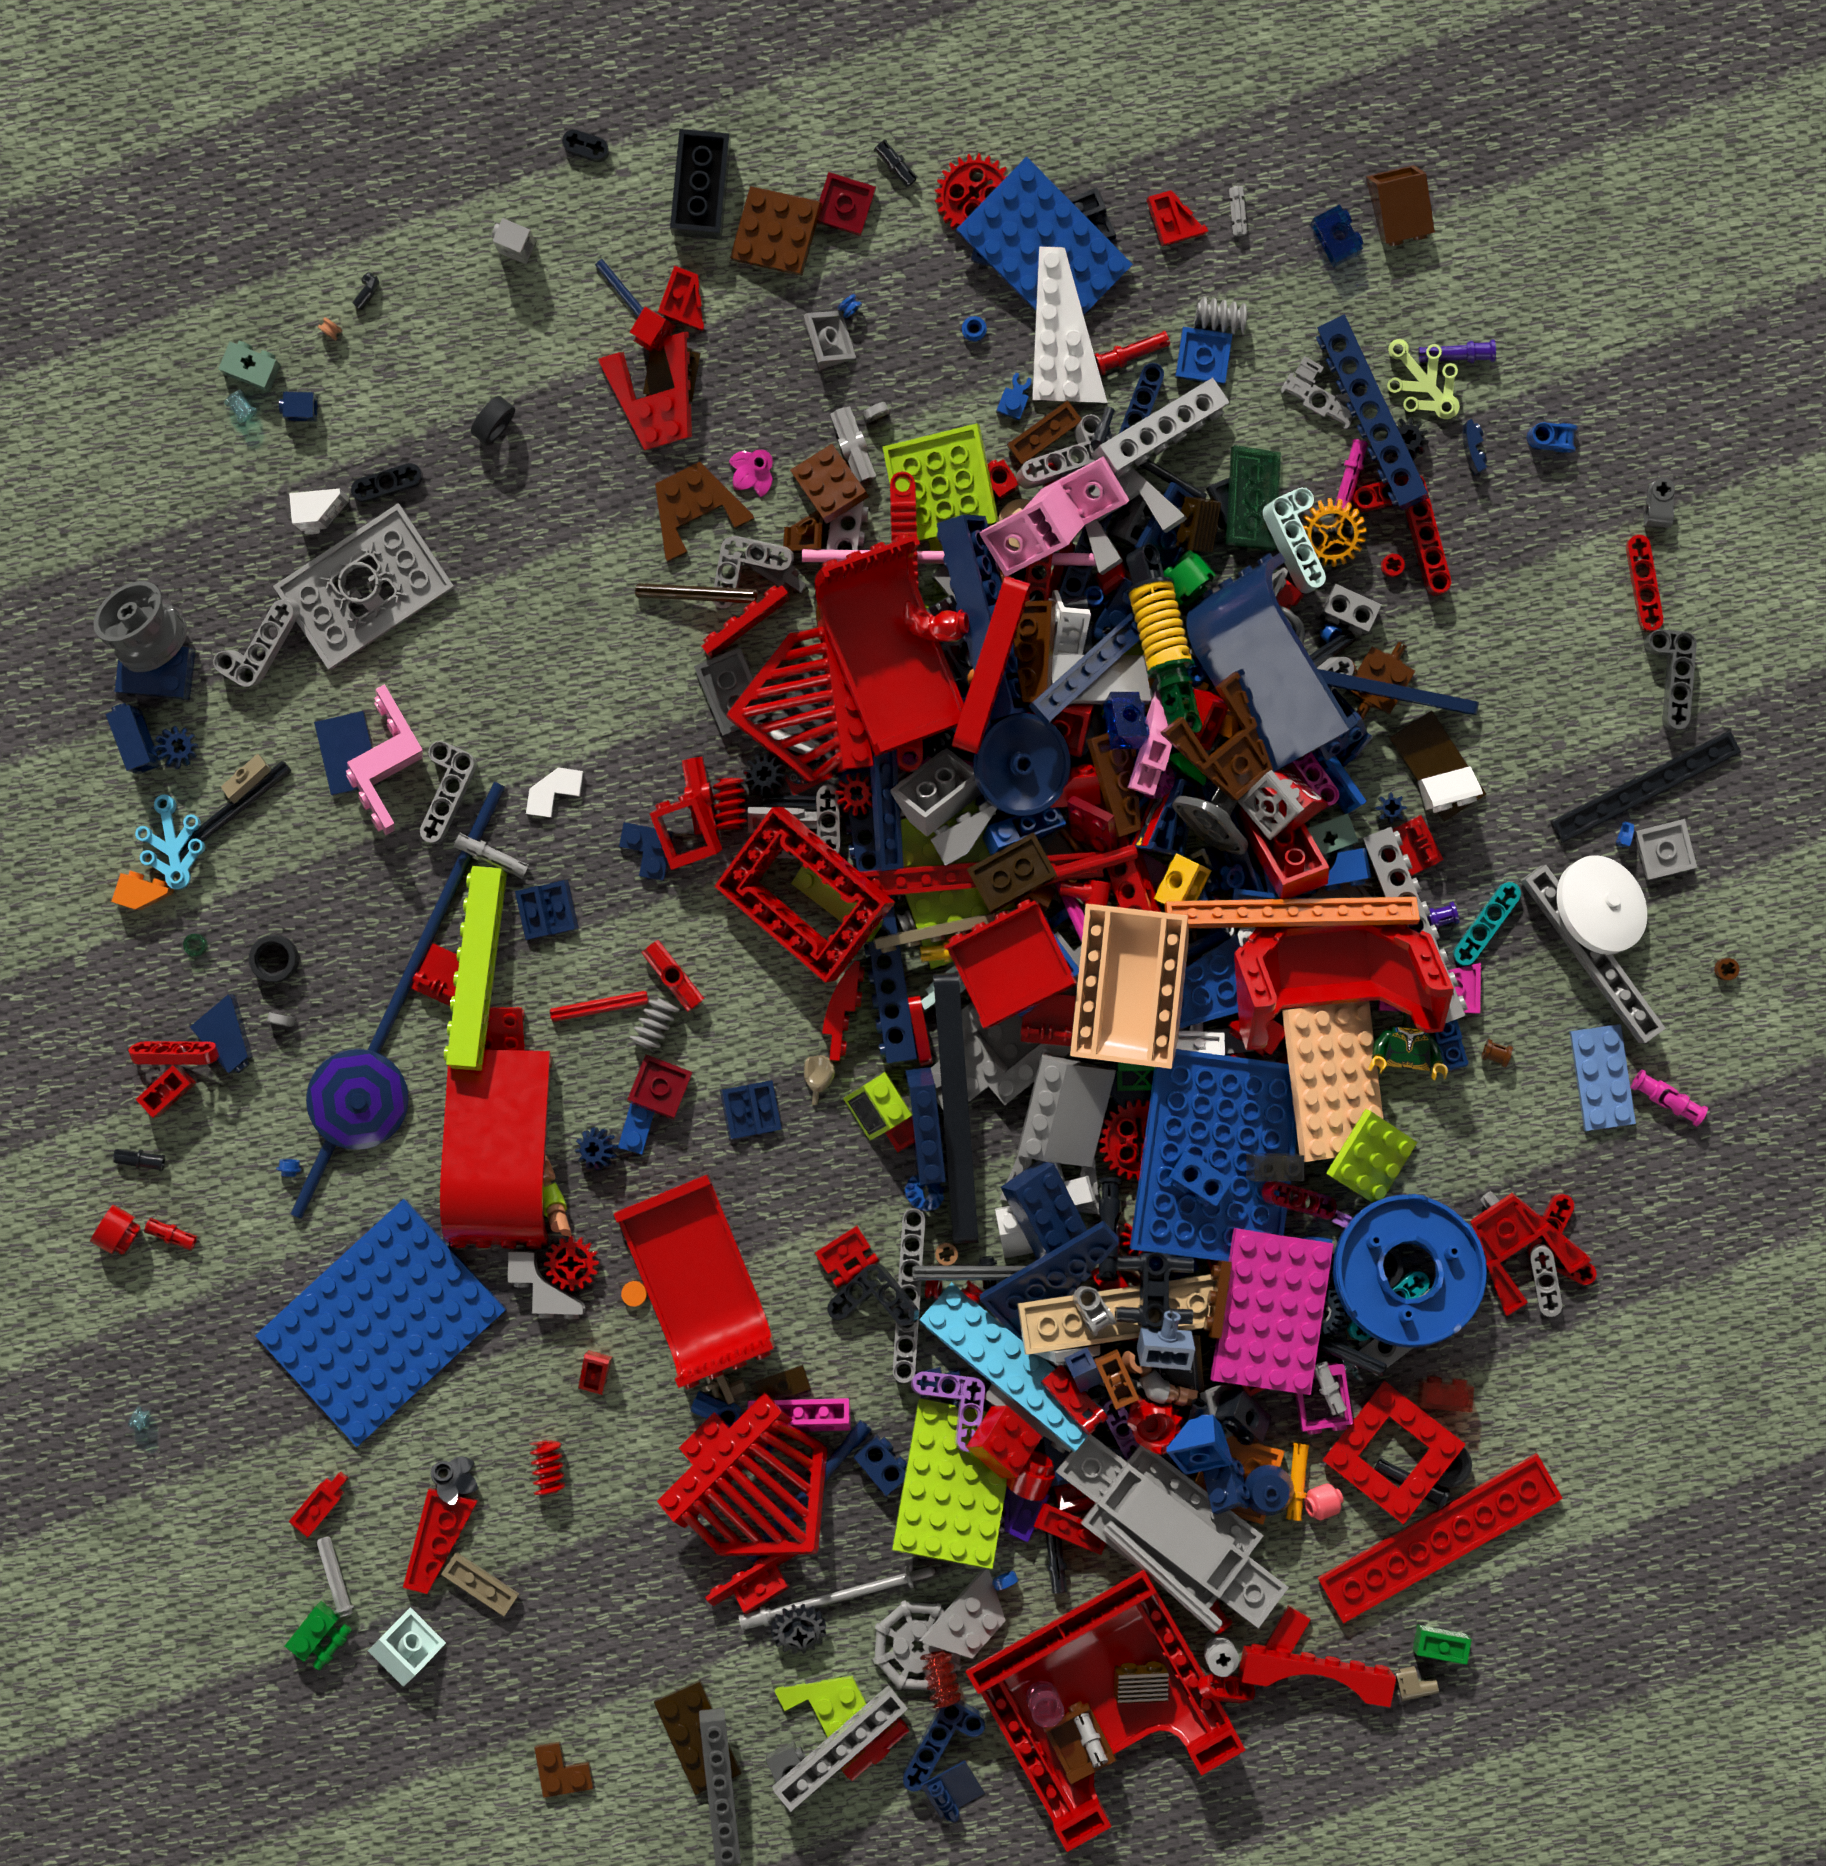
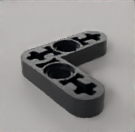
M881 1264L866 1266L830 1300L827 1307L828 1314L832 1319H847L874 1294L899 1325L914 1324L919 1317L917 1306ZM871 1271L879 1272L877 1274V1278L879 1279V1281L871 1279V1277L873 1276ZM855 1285H859L863 1290L860 1299H856L852 1295V1288ZM889 1287L893 1288L896 1292V1298L892 1302L888 1301L885 1297V1291ZM848 1300L850 1303L842 1308L844 1313H837L838 1306L836 1304H843ZM902 1309H904V1310L909 1309V1310H910V1312H909V1314H908V1316L910 1317V1319H909V1318L903 1319L902 1316L904 1315V1311H903Z

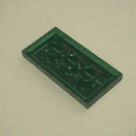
M1237 445L1231 447L1226 544L1269 551L1276 549V543L1263 518V509L1267 504L1279 497L1281 452Z

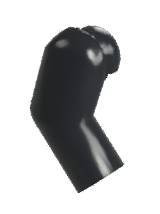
M367 272L362 277L361 281L365 286L352 301L360 310H363L372 299L379 285L378 277H374L371 272Z

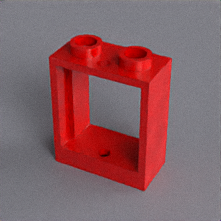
M692 792L683 794L678 797V802L670 804L669 800L655 805L656 810L649 813L671 870L715 855L723 850L701 793L694 796ZM692 805L707 845L677 855L662 815Z

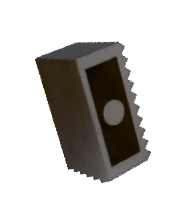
M1185 497L1181 513L1187 519L1180 523L1181 527L1177 532V547L1191 551L1213 552L1222 502L1206 498Z
M1151 1661L1146 1665H1136L1127 1662L1121 1666H1115L1114 1697L1117 1704L1168 1702L1169 1674L1165 1665Z

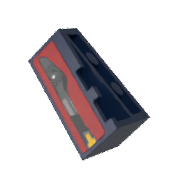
M1175 778L1174 785L1167 795L1158 799L1150 798L1140 820L1141 830L1135 831L1130 845L1134 844L1139 850L1160 856L1175 857L1177 853L1184 857L1190 827L1175 812L1172 804L1179 796L1195 798L1197 784Z

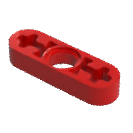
M910 997L908 1002L920 1067L931 1065L933 1062L921 997Z
M1210 1674L1201 1677L1198 1681L1199 1692L1206 1700L1242 1704L1253 1700L1255 1697L1253 1684L1243 1683L1239 1677H1220Z

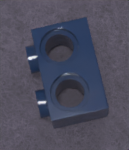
M876 1435L854 1454V1458L887 1496L904 1482L907 1462L901 1456L898 1459L891 1452L894 1447L886 1437L881 1439ZM872 1448H879L882 1451L883 1456L879 1460H873L869 1457L868 1452ZM894 1467L899 1471V1476L896 1479H888L885 1476V1470Z

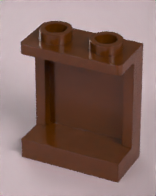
M1081 1701L1068 1707L1069 1712L1062 1716L1056 1713L1045 1719L1047 1724L1043 1725V1730L1047 1734L1070 1784L1116 1761V1757L1089 1703L1082 1704ZM1089 1713L1096 1733L1100 1734V1743L1106 1758H1108L1106 1764L1103 1765L1100 1762V1767H1093L1086 1747H1083L1081 1744L1082 1737L1074 1722V1718L1077 1716L1082 1718L1081 1714Z

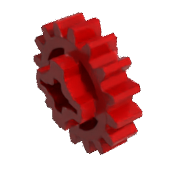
M573 1235L569 1236L568 1242L562 1237L559 1239L560 1246L555 1243L551 1245L554 1252H546V1256L550 1258V1261L545 1262L544 1266L551 1269L546 1275H553L555 1277L552 1281L553 1284L558 1281L561 1282L560 1289L562 1290L566 1285H569L570 1290L574 1291L576 1284L583 1289L585 1287L584 1281L588 1283L593 1281L590 1274H598V1270L594 1268V1265L600 1264V1261L593 1258L598 1251L591 1252L590 1247L592 1243L584 1245L583 1237H580L577 1242ZM567 1247L566 1255L563 1258L556 1259L558 1253ZM577 1247L585 1252L586 1258H583L577 1252ZM573 1257V1260L578 1261L580 1264L576 1265L572 1270L570 1265L561 1263ZM581 1268H588L585 1275L577 1279L578 1271ZM557 1269H562L566 1273L567 1279L562 1277Z

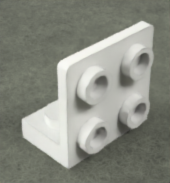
M1053 590L1051 598H1048V601L1056 602L1053 655H1082L1091 613L1088 609L1064 607L1058 590Z

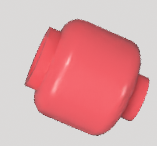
M1326 1483L1308 1490L1306 1498H1304V1506L1309 1516L1315 1517L1317 1520H1324L1340 1513L1341 1503H1343L1344 1499L1338 1488L1335 1489L1331 1484Z

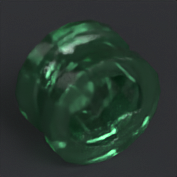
M190 934L183 941L184 951L191 956L203 955L208 947L206 938L200 934ZM192 939L201 941V945H198L201 947L199 951L190 949L189 945H192L190 943Z

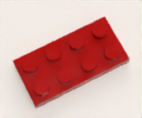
M782 585L778 588L776 586L771 587L763 594L765 596L763 600L759 603L753 601L743 609L745 613L739 618L734 616L723 624L725 628L718 634L714 631L703 639L704 644L701 647L710 659L714 658L789 601L790 598L786 589Z

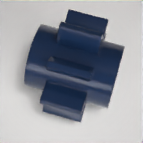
M1392 792L1388 793L1387 800L1380 796L1378 800L1381 802V805L1374 808V810L1381 813L1379 820L1388 818L1389 824L1393 823V817L1402 820L1403 816L1400 812L1407 809V806L1401 805L1400 801L1403 797L1393 798ZM1390 802L1392 806H1396V811H1393L1391 815L1389 810H1385V806L1389 805Z

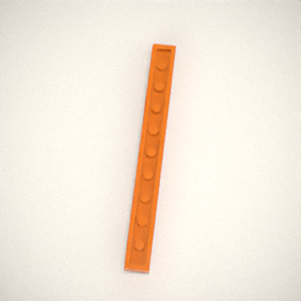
M1416 897L1166 901L1165 913L1188 915L1189 928L1418 924L1420 920Z

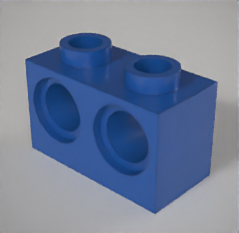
M1185 1151L1169 1175V1178L1175 1181L1173 1184L1175 1188L1185 1194L1189 1190L1196 1195L1194 1200L1205 1207L1208 1204L1217 1206L1233 1181L1201 1159ZM1191 1167L1194 1173L1193 1177L1186 1181L1184 1179V1172L1187 1168ZM1212 1181L1214 1183V1190L1212 1193L1206 1194L1205 1185Z

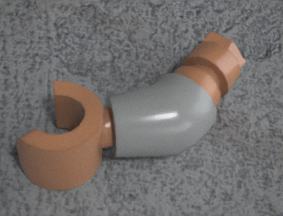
M1125 1351L1123 1353L1122 1361L1126 1370L1130 1373L1140 1374L1138 1379L1146 1396L1152 1401L1159 1404H1164L1165 1402L1172 1403L1173 1401L1175 1405L1191 1406L1192 1400L1197 1399L1198 1391L1180 1386L1175 1387L1169 1381L1164 1380L1156 1369H1152L1153 1367L1137 1366L1135 1355L1132 1352Z

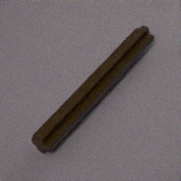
M639 583L635 587V595L640 598L752 603L757 601V590L643 583Z

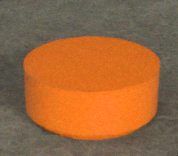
M630 1281L622 1288L621 1297L627 1305L635 1307L645 1301L647 1291L643 1283Z

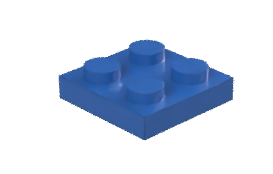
M1183 327L1175 378L1206 382L1214 378L1217 384L1225 385L1232 334Z

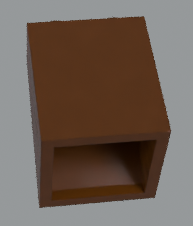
M1412 165L1366 176L1380 239L1384 243L1389 244V246L1403 244L1405 239L1422 240L1427 238L1428 234L1435 233L1427 175L1424 171Z

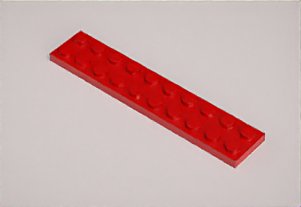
M1535 1453L1447 1503L1441 1510L1437 1509L1317 1578L1341 1621L1345 1623L1563 1498L1539 1455Z

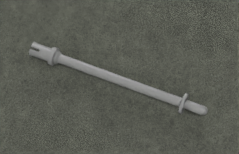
M905 1566L904 1574L793 1604L796 1608H800L802 1604H805L806 1609L812 1606L818 1608L906 1583L912 1589L914 1588L913 1581L932 1577L935 1574V1569L933 1567H926L910 1572L909 1566ZM793 1604L775 1609L763 1606L760 1607V1610L750 1612L747 1615L740 1614L739 1621L742 1631L761 1625L765 1627L770 1626L776 1614L783 1615V1608L788 1611L792 1610L791 1606Z

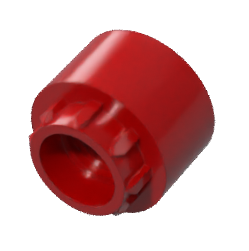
M113 1204L101 1220L90 1242L110 1254H113L115 1251L119 1254H125L141 1228L139 1224L134 1222L136 1217Z
M1034 1450L1018 1477L1007 1478L1006 1485L1015 1494L1033 1501L1044 1500L1055 1477L1052 1460L1045 1454Z

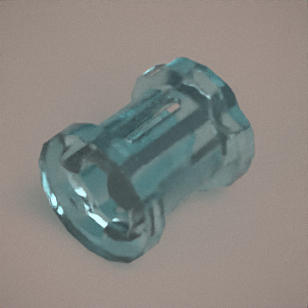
M238 390L226 398L224 404L233 410L238 417L237 421L242 424L252 418L257 413V409L251 407L244 397L245 393L242 390Z

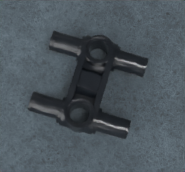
M1142 1252L1139 1256H1116V1271H1138L1140 1274V1305L1138 1307H1115L1116 1322L1138 1323V1326L1162 1328L1164 1313L1170 1311L1169 1318H1171L1174 1311L1181 1316L1179 1324H1193L1192 1309H1173L1169 1306V1275L1171 1272L1193 1273V1258L1171 1257L1168 1253ZM1152 1257L1160 1261L1161 1265L1158 1271H1153L1149 1267V1260ZM1152 1308L1156 1309L1160 1314V1318L1156 1323L1151 1322L1148 1318V1312Z

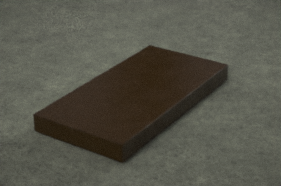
M1432 710L1389 738L1417 782L1421 779L1469 767ZM1481 785L1480 787L1482 789L1483 794L1476 796L1477 800L1486 795V792L1484 791ZM1457 802L1452 803V808L1437 813L1442 821L1445 822L1472 803L1458 807Z

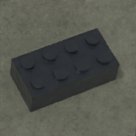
M679 129L670 221L672 236L722 240L731 149L729 133Z

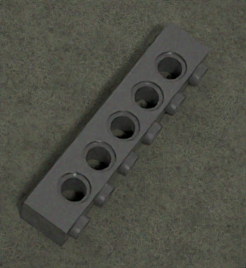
M725 1709L699 1711L715 1866L741 1864Z

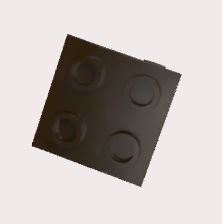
M664 347L660 352L655 348L650 352L643 394L653 395L675 388ZM687 348V352L690 353L688 380H690L691 390H688L689 402H692L701 353L693 352L691 348Z

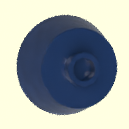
M1263 1465L1257 1467L1245 1480V1485L1250 1492V1508L1258 1514L1266 1516L1277 1515L1283 1512L1292 1502L1294 1496L1292 1479L1285 1470L1278 1466Z

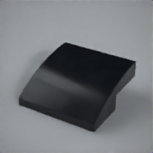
M1097 187L1068 198L1109 241L1116 238V233L1107 215L1106 206Z

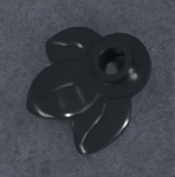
M459 1456L450 1462L440 1461L432 1467L431 1479L437 1485L439 1498L445 1503L455 1505L459 1494L468 1495L478 1490L475 1478L469 1473L474 1465L472 1459ZM446 1471L448 1475L445 1478H441L439 1473Z

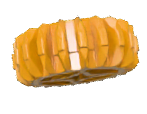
M1328 498V506L1324 507L1321 500L1318 501L1320 509L1316 510L1311 506L1309 510L1313 515L1310 516L1304 513L1302 517L1308 523H1301L1304 530H1306L1305 532L1318 559L1322 557V565L1326 566L1328 559H1331L1332 566L1335 567L1337 566L1336 559L1340 558L1342 564H1346V555L1354 559L1355 555L1352 550L1354 549L1359 552L1362 550L1357 542H1365V537L1359 534L1365 533L1366 527L1359 526L1364 522L1363 517L1355 518L1359 514L1358 509L1349 512L1352 507L1350 502L1342 508V499H1338L1336 506H1333L1332 499ZM1327 514H1339L1330 522L1318 520ZM1346 518L1353 526L1351 539L1341 531ZM1313 526L1318 528V531L1323 534L1319 547L1315 545L1311 538ZM1332 527H1334L1338 535L1335 537L1332 535L1330 538L1326 530L1329 528L1332 530ZM1334 543L1346 545L1336 551H1325Z

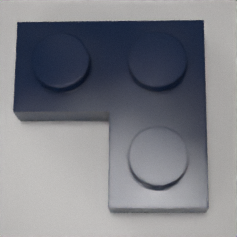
M624 822L619 847L643 851L639 876L664 881L668 861L655 828ZM668 831L672 841L673 831Z

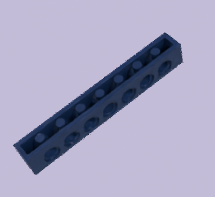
M1345 314L1317 327L1320 334L1316 336L1317 342L1321 350L1327 349L1330 357L1326 361L1331 372L1337 371L1340 377L1336 383L1342 395L1347 393L1350 402L1346 404L1352 417L1357 415L1361 424L1357 425L1362 439L1368 438L1371 444L1367 450L1373 462L1378 460L1381 469L1377 471L1383 484L1388 482L1392 491L1388 492L1393 506L1399 505L1401 511L1428 499V492ZM1339 342L1346 344V348L1341 352L1333 350L1335 344ZM1349 364L1357 366L1356 371L1352 374L1343 372L1344 368ZM1357 387H1366L1367 392L1365 395L1360 397L1354 395ZM1372 408L1378 411L1377 415L1372 419L1364 417V413L1368 409ZM1379 431H1386L1388 436L1383 441H1377L1374 439L1375 434ZM1390 453L1398 455L1397 461L1392 464L1386 463L1385 457ZM1401 475L1407 476L1409 478L1408 483L1404 486L1396 485L1395 480Z

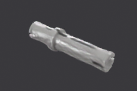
M462 833L458 834L453 845L454 848L467 852L476 860L481 859L521 879L523 878L529 864L485 845L486 842L482 840L479 842Z

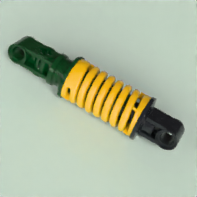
M1147 543L1132 551L1126 557L1133 583L1126 592L1133 607L1135 622L1138 624L1137 630L1140 633L1139 638L1142 642V650L1144 651L1147 676L1157 679V690L1161 695L1162 707L1165 711L1168 726L1178 717H1184L1195 734L1202 729V721L1192 689V678L1188 674V670L1194 667L1195 664L1191 654H1189L1190 649L1186 646L1188 641L1183 637L1185 630L1181 628L1183 622L1179 619L1181 614L1177 610L1178 602L1175 601L1174 580L1171 577H1164L1159 551L1153 544Z

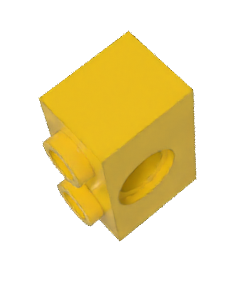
M1176 853L1174 859L1169 863L1168 871L1163 881L1157 888L1154 899L1163 904L1166 901H1197L1211 870Z

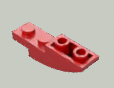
M854 961L844 973L827 1007L822 1034L832 1035L829 1060L840 1061V1056L846 1055L847 1041H842L843 1031H848L849 1016H845V1011L855 1012L856 1007H861L862 992H857L858 982H863L865 967H860V961Z

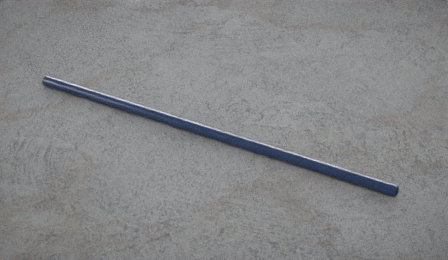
M493 782L468 837L480 842L505 786ZM461 850L368 1050L381 1052L413 984V977L419 971L473 857L467 852ZM326 1139L290 1213L295 1217L302 1219L336 1145Z

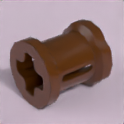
M1487 1039L1481 1059H1489L1501 1063V1066L1506 1068L1512 1055L1513 1046L1508 1045L1505 1047L1493 1043L1491 1039Z

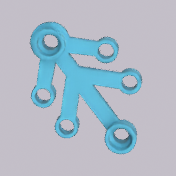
M163 794L155 799L154 808L161 814L165 841L154 835L152 830L146 826L138 827L135 836L138 840L148 842L168 855L170 866L157 859V855L150 850H145L140 854V861L142 864L152 866L165 874L167 885L173 889L180 890L189 884L191 879L189 869L198 855L205 851L203 841L192 839L188 843L189 852L182 862L180 861L179 853L192 833L200 827L201 821L195 815H187L183 820L184 827L176 838L172 814L175 812L177 804L174 798ZM163 800L167 801L165 808L160 807V803ZM194 818L196 821L195 825L190 827L189 821ZM143 830H147V836L145 838H141V832ZM200 843L199 850L194 851V844ZM148 854L152 855L150 862L145 861V857ZM179 872L181 877L178 881H175L174 875Z

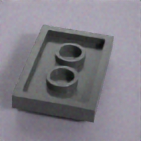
M739 647L694 666L722 736L740 730L739 727L727 719L726 714L753 680L742 650ZM762 699L751 700L746 707L763 704ZM765 713L750 716L748 719L755 723L769 718V715Z

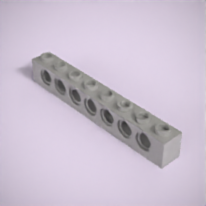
M1392 827L1362 839L1384 896H1410L1417 898L1423 931L1431 934L1448 973L1445 964L1449 962L1444 948L1439 950L1436 940L1440 939L1435 925L1430 926L1427 916L1431 914L1426 901L1421 902L1417 894L1422 892L1417 878L1412 879L1408 871L1412 868L1407 854L1402 855L1399 846L1403 845L1399 832H1393ZM1383 850H1393L1396 855L1395 860L1390 863L1384 862L1381 858ZM1395 872H1399L1404 875L1405 882L1401 886H1395L1391 883L1390 876ZM1454 972L1448 973L1453 987L1459 986ZM1455 988L1445 1023L1464 1017V1011L1468 1010L1463 996L1458 997Z
M1547 865L1539 866L1520 880L1637 1042L1647 1043L1666 1028L1613 955L1591 951L1581 945L1569 933L1561 919L1557 906V886L1559 882Z

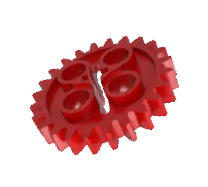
M978 153L976 160H973L971 155L968 154L966 162H963L958 157L959 165L955 166L950 162L951 171H942L945 180H937L942 188L935 189L936 195L941 196L935 199L936 205H943L938 209L940 215L946 214L943 218L945 223L952 220L950 225L952 230L960 226L968 218V211L971 208H977L987 198V195L993 192L1007 177L1005 175L1008 170L1006 167L999 169L1001 165L999 160L991 164L992 159L989 155L985 161H982L980 153ZM975 173H982L984 175L983 179L979 182L971 181ZM990 180L993 181L992 184L987 185ZM963 189L964 194L962 197L957 199L952 197L954 190ZM975 191V193H979L980 197L976 199L974 196L972 197L971 193ZM964 205L961 210H958L959 206Z
M1136 1098L1134 1105L1129 1100H1126L1125 1108L1116 1104L1118 1112L1108 1111L1111 1118L1110 1120L1104 1118L1103 1122L1106 1124V1128H1101V1133L1104 1136L1099 1137L1098 1142L1104 1143L1103 1146L1098 1148V1151L1107 1153L1103 1156L1102 1160L1104 1162L1111 1160L1108 1168L1112 1170L1118 1167L1116 1171L1118 1176L1122 1175L1125 1171V1176L1128 1180L1135 1174L1136 1180L1139 1181L1146 1133L1145 1125L1148 1119L1150 1104L1148 1099H1146L1144 1105H1141V1101ZM1137 1117L1140 1118L1139 1135L1143 1137V1140L1139 1141L1140 1161L1138 1162L1136 1161L1137 1144L1133 1141V1139L1137 1138ZM1124 1121L1131 1122V1129L1127 1133L1120 1132V1125ZM1125 1146H1130V1156L1121 1158L1120 1150Z

